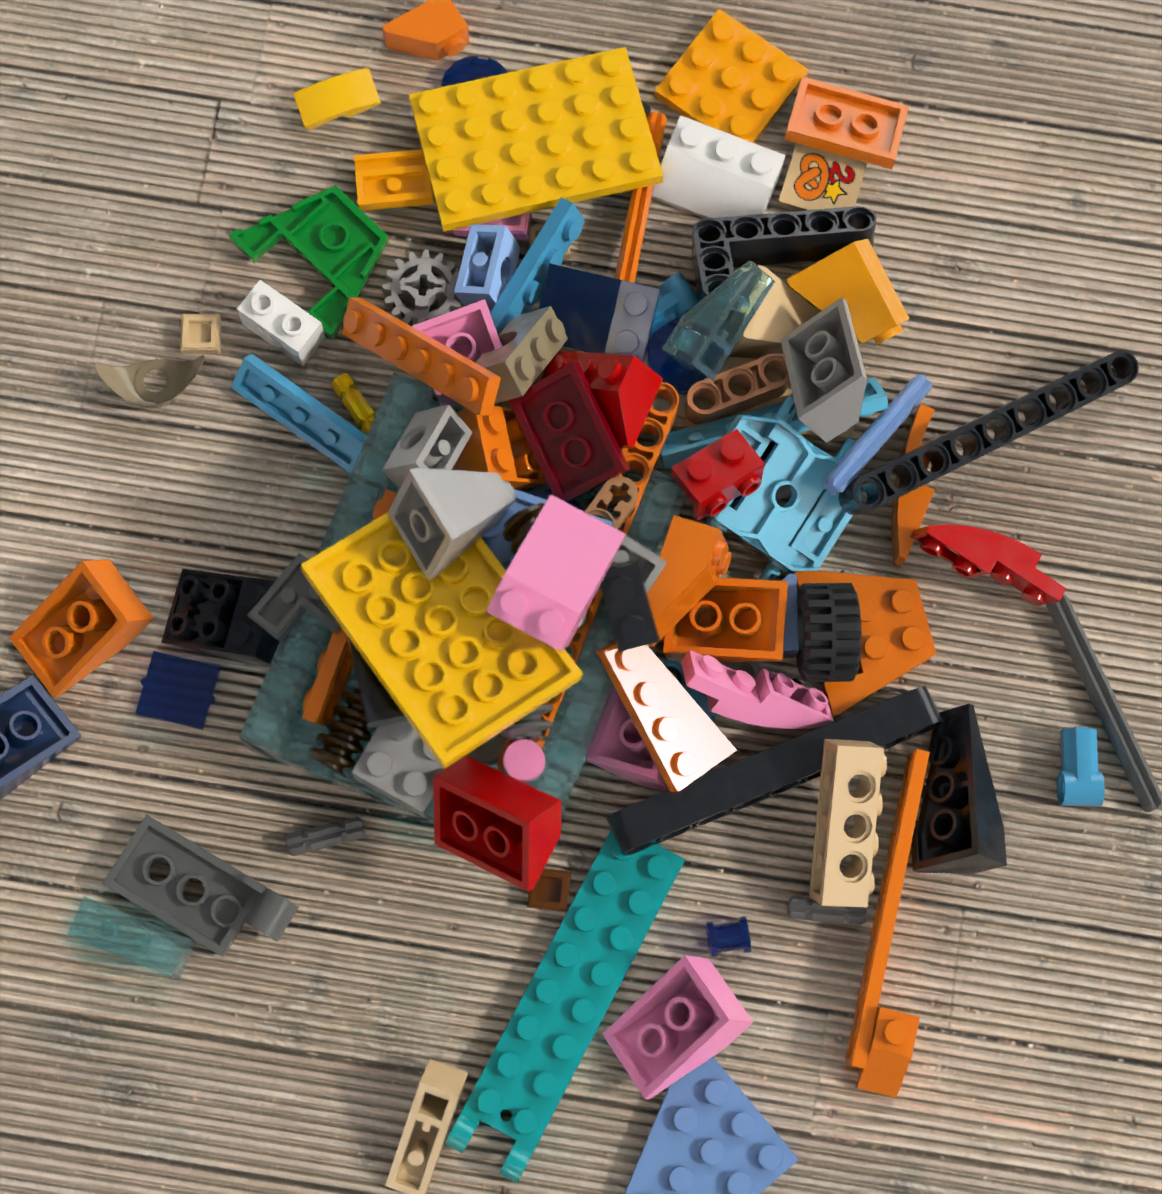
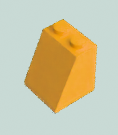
M868 239L855 241L786 279L791 288L821 311L843 297L848 303L856 338L862 343L874 339L877 345L904 331L900 324L910 319Z

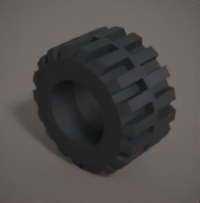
M803 583L797 594L799 651L796 654L798 671L804 682H852L858 672L861 658V614L858 595L852 583Z

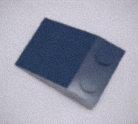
M549 263L539 309L551 306L556 317L563 323L565 334L568 338L563 344L564 347L588 353L634 355L644 363L661 290Z
M34 675L0 695V799L10 794L82 736Z

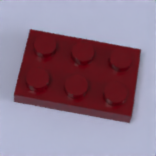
M572 362L533 384L523 396L508 400L555 497L569 503L605 484L609 479L631 470L579 362Z

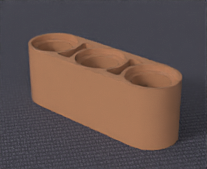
M769 354L695 383L688 390L684 408L686 417L692 423L699 425L729 417L780 397L786 392L790 383L784 355ZM769 370H775L782 375L783 380L772 382L766 378L764 373ZM736 383L742 384L746 387L748 393L743 396L734 395L729 390V386ZM699 397L707 398L711 401L713 407L706 410L699 409L694 405L693 400Z

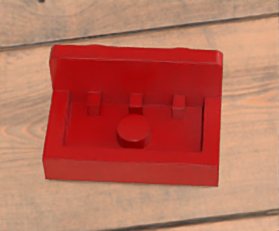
M735 429L673 466L671 476L694 504L693 515L697 520H700L708 514L715 516L721 513L728 506L729 502L740 495L746 497L755 492L761 485L765 463L739 430Z

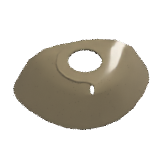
M201 355L194 361L155 359L119 367L96 363L95 370L102 381L119 397L145 408H160L168 405L192 382L203 365L204 355ZM150 370H161L167 375V385L163 390L151 392L145 388L143 383L144 376Z

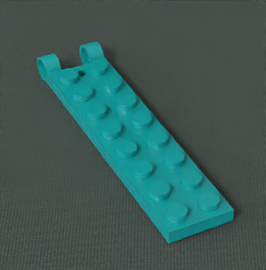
M610 830L478 1082L445 1142L447 1146L463 1154L481 1120L516 1140L499 1174L516 1184L518 1183L686 859L658 844L632 855L623 856L612 830ZM504 1109L512 1112V1118L507 1122L500 1118V1113Z

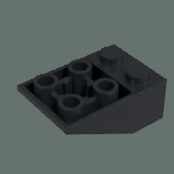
M182 569L161 643L249 665L281 669L292 630L282 642H279L247 616L274 584V580Z

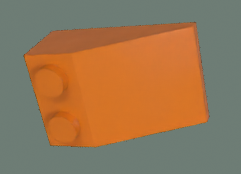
M676 515L673 516L660 553V557L667 561L647 593L660 640L716 585L719 574L725 575L727 573L732 553L728 551L729 547L719 528ZM658 642L648 645L654 647Z
M109 559L82 561L19 626L9 639L52 697L56 698L129 645L154 620V617Z
M718 578L716 585L664 636L663 653L668 660L681 662L689 650L702 656H712L720 663L783 661L788 581Z

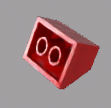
M558 351L545 367L541 380L572 362H579L619 447L633 449L663 378L634 355Z
M464 756L434 775V845L527 892L534 889L561 836L562 800L468 756Z

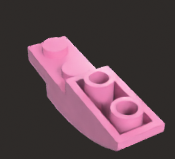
M691 650L681 660L686 686L706 694L710 711L747 724L783 729L820 728L834 722L828 699L820 690L804 687L794 682L785 674H776L763 668L753 679L751 675L743 670L736 671L722 665L712 656H702Z

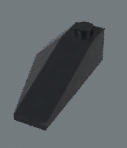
M968 703L939 712L943 723L933 729L928 752H930L928 761L931 764L926 785L923 784L921 793L923 801L919 819L915 823L911 843L912 869L917 873L975 874L1007 866L1004 825L974 706Z

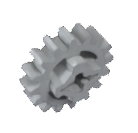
M428 250L423 251L422 258H416L415 254L411 251L409 252V261L407 263L398 258L395 260L397 272L393 270H387L386 272L387 280L390 283L382 284L383 294L388 296L384 299L386 309H393L391 315L399 320L404 318V322L410 326L462 308L461 303L458 301L459 298L454 293L458 274L454 275L456 264L450 262L444 265L442 253H439L435 259H430ZM433 272L439 274L444 280H438ZM422 288H429L425 296L419 295ZM403 303L411 304L415 312L408 309ZM442 305L440 308L433 311L437 306Z

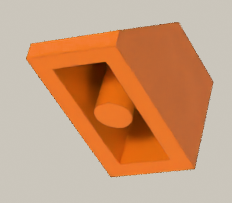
M428 0L382 26L383 40L387 49L438 61L446 56H455L462 52L466 45L469 44L468 25L452 0Z
M878 1007L866 1069H859L856 1083L857 1089L893 1098L897 1097L912 1058L920 1017Z

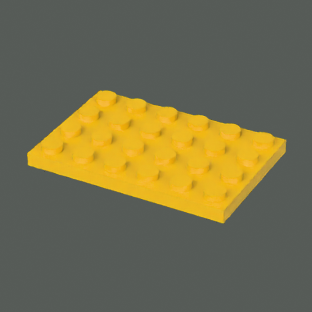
M626 47L409 94L410 105L443 232L468 227L471 224L477 225L553 208L557 205L560 198L575 203L663 183V173Z
M387 512L301 564L303 575L443 769L582 679L583 673L565 649L559 651L486 612L506 570L482 538L477 540L436 578L428 581Z

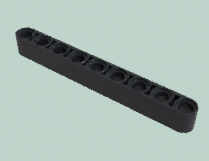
M1124 350L1116 351L1095 360L855 478L843 492L839 493V504L850 515H860L877 509L1131 383L1138 375V362L1133 354ZM1111 365L1116 369L1117 377L1112 373ZM1081 380H1082V381L1085 383V385H1086V388H1087L1086 392H1085V391L1082 389V387H1081V384H1080ZM1050 395H1052L1056 401V408L1053 407V405L1050 403ZM1018 409L1025 416V424L1019 419ZM987 424L994 431V439L990 438L987 433ZM955 440L959 441L962 445V455L955 449ZM923 455L928 457L931 462L930 471L923 465ZM891 471L895 472L899 478L898 488L890 480ZM858 486L866 492V504L861 502L857 496Z
M918 687L698 777L679 792L667 790L625 807L610 815L607 820L622 855H632L820 777L824 739L870 741L886 750L933 730L941 725L943 720L927 687Z

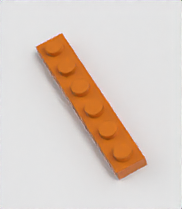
M349 297L347 310L343 318V335L479 416L492 415L501 379L500 376L363 298Z
M385 490L383 498L379 499L374 507L373 520L389 511L398 494L397 492ZM343 629L338 634L331 630L332 636L327 650L321 653L317 662L318 674L313 688L307 691L303 700L304 712L302 719L325 726L326 719L334 720L335 713L333 712L334 705H339L341 693L345 690L353 668L347 635Z

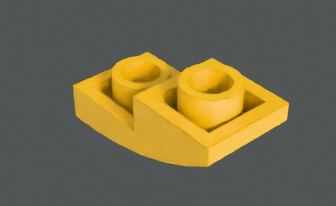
M367 68L326 79L293 93L304 127L309 130L341 116L351 118L381 104L370 70Z

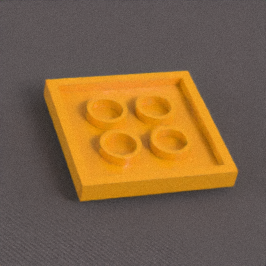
M718 9L655 89L654 97L681 116L756 143L800 86L802 76L806 77L809 69Z

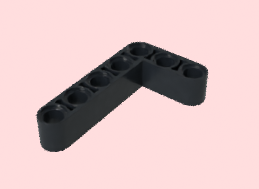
M853 206L700 220L694 225L692 232V264L703 319L712 325L721 326L728 324L735 317L737 283L734 268L819 261L855 241L868 239L873 248L876 228L875 213L866 207Z

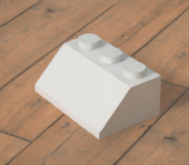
M680 115L661 164L663 183L654 185L651 199L704 219L764 214L781 174L786 155Z

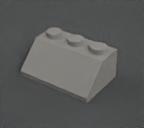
M841 297L781 339L798 419L826 443L859 422L867 384V377L848 303Z

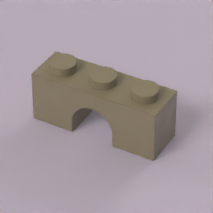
M551 306L513 317L498 335L503 347L482 354L475 362L501 377L495 404L523 396L568 338L565 334L563 323L556 317Z

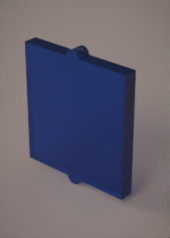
M153 651L146 678H142L140 681L143 688L135 713L203 730L210 704L216 701L213 694L221 668Z

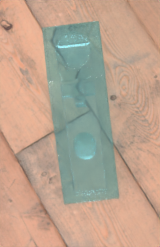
M748 261L681 317L662 350L683 366L713 381L775 281L755 263Z
M85 896L67 933L132 962L179 980L196 943L186 937Z

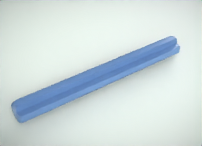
M918 374L907 383L888 405L889 409H885L823 479V488L827 489L830 495L837 496L848 487L930 392L932 383L926 379V375Z

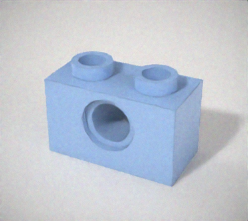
M471 224L454 291L464 306L485 299L491 312L514 275L521 247L506 226Z

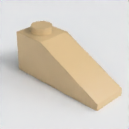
M432 1059L429 1060L419 1082L385 1184L386 1187L405 1194H426L468 1072Z

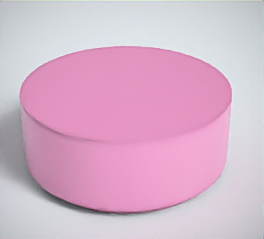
M526 739L513 742L506 749L503 759L504 767L509 776L522 782L536 780L543 773L546 763L541 747L537 743Z

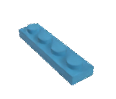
M560 198L490 312L498 335L513 317L529 313L533 305L539 302L542 297L549 263L561 266L563 256L571 243L579 237L585 219L572 202Z
M250 354L243 359L230 388L352 475L360 470L374 442L373 439L255 355Z

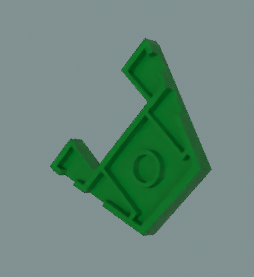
M336 185L293 204V208L274 217L272 215L266 216L258 220V224L243 231L240 228L229 235L230 241L253 264L277 242L284 239L333 287L307 312L322 323L324 333L331 340L337 336L343 325L349 297L358 298L389 242L388 235Z

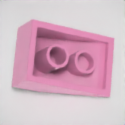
M550 495L504 574L486 612L562 651L570 644L626 534Z
M684 955L602 1035L644 1099H650L724 1050L753 1021L709 959Z

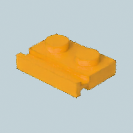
M422 149L354 155L358 207L362 211L434 204L433 191Z

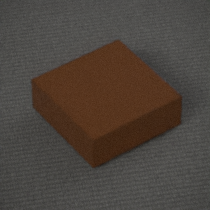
M544 868L534 889L528 893L527 908L566 913L571 872Z

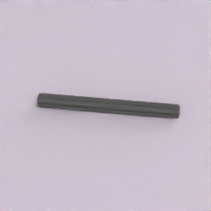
M1063 594L1060 602L1050 603L1046 606L1143 810L1151 812L1162 807V793L1067 595Z

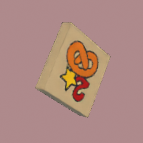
M796 143L777 206L792 211L853 207L857 201L867 163Z

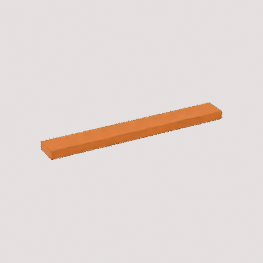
M920 749L913 750L906 760L845 1058L846 1066L866 1069L930 754V752Z

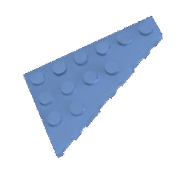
M712 1057L668 1087L624 1194H760L799 1159L716 1059Z

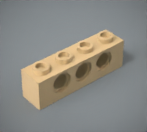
M824 739L809 897L821 906L868 908L869 895H872L874 891L875 880L871 870L873 856L877 854L879 847L878 835L875 831L877 817L881 815L883 808L882 795L879 792L881 777L886 773L887 759L883 753L884 748L870 741ZM855 775H859L860 783L854 791L849 792L848 783L850 779ZM855 814V825L849 831H844L846 819ZM851 854L852 861L850 866L840 871L841 860Z

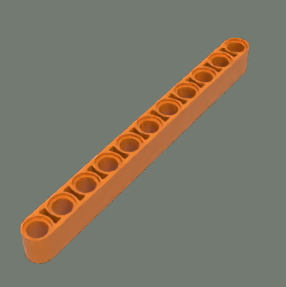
M661 383L655 399L660 398L668 401L671 406L670 409L661 412L653 409L651 406L640 431V434L647 433L654 436L657 443L653 446L645 447L636 441L633 449H622L629 467L637 469L643 475L640 481L634 482L638 489L637 504L619 529V531L627 536L630 534L676 418L679 395L677 390L668 383ZM622 488L619 492L610 491L613 494L610 506L618 504L620 501L629 502L626 498V489ZM597 590L587 609L585 624L577 628L570 644L565 648L571 653L572 660L576 665H578L604 599L603 593L600 590ZM568 688L558 694L552 701L545 703L553 706V711L541 714V719L553 722L554 725ZM553 727L543 730L541 735L549 737ZM508 739L504 743L497 763L498 771L505 774L504 754L506 749L515 742ZM547 741L535 743H537L541 747L542 751H544Z

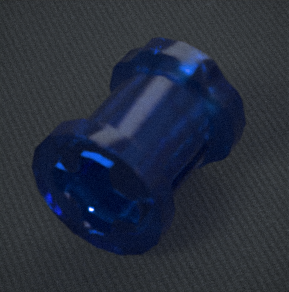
M746 916L739 917L736 922L715 925L713 922L705 923L710 957H716L720 952L741 949L745 953L751 952V940Z

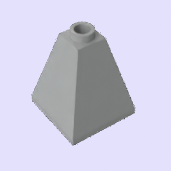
M414 468L409 470L388 511V515L429 581L436 578L505 517L511 505L515 502V492L508 481H503L498 473Z

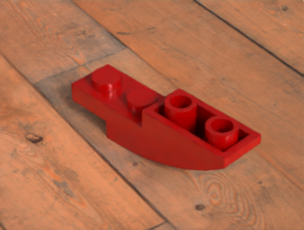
M952 524L929 525L914 530L910 536L921 544L920 548L925 553L937 558L942 557L953 564L951 568L957 574L966 578L990 574L995 581L1007 586L1012 585L1021 591L1022 598L1031 604L1042 606L1060 602L1066 590L1064 586L1035 568L1042 556L1041 553L1008 536L987 529Z

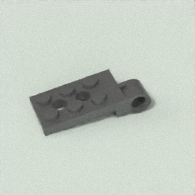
M147 814L102 883L222 957L226 955L245 923L278 942L299 906ZM157 859H166L170 864V874L163 881H154L149 875L150 865ZM193 879L200 880L204 885L202 898L196 902H188L183 896L184 885Z

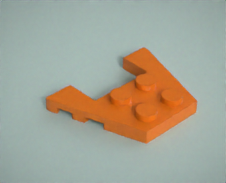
M794 571L793 574H797V592H799L803 583H852L858 595L861 614V658L859 665L861 674H856L852 682H824L822 684L833 718L838 717L846 710L862 702L878 690L936 655L916 580L825 571Z

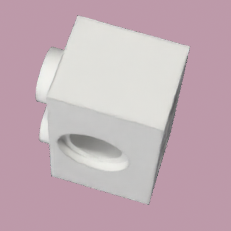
M262 280L258 281L237 308L244 326L301 366L305 365L326 338L322 323Z

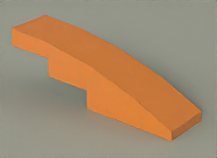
M923 404L919 405L908 430L901 456L923 445L921 441L935 409ZM923 455L922 462L927 469L930 460ZM896 475V480H895V485H894V486H896V487L898 488V486H899V478H898V476ZM923 485L893 500L891 519L893 565L901 567L907 559L914 539L910 536L914 530L919 529L935 489Z

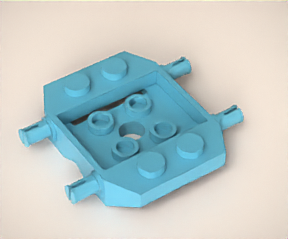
M790 396L786 397L779 411L772 418L749 415L736 416L725 435L738 429L759 457L762 456L771 440L776 444L768 457L763 461L765 466L760 487L749 496H742L735 509L730 507L733 502L732 500L721 513L715 516H710L709 514L706 516L708 517L706 525L719 528L724 532L729 531L769 558L767 560L769 563L758 580H776L781 571H818L853 516L845 512L840 506L839 494L837 496L830 495L828 490L823 488L822 482L856 441L847 437L836 457L814 446L804 436L792 429L793 426L789 424L796 413L794 398ZM788 485L791 489L790 501L783 506H779L775 499L776 491L780 486ZM858 486L857 496L859 500L862 502L863 497L860 487Z

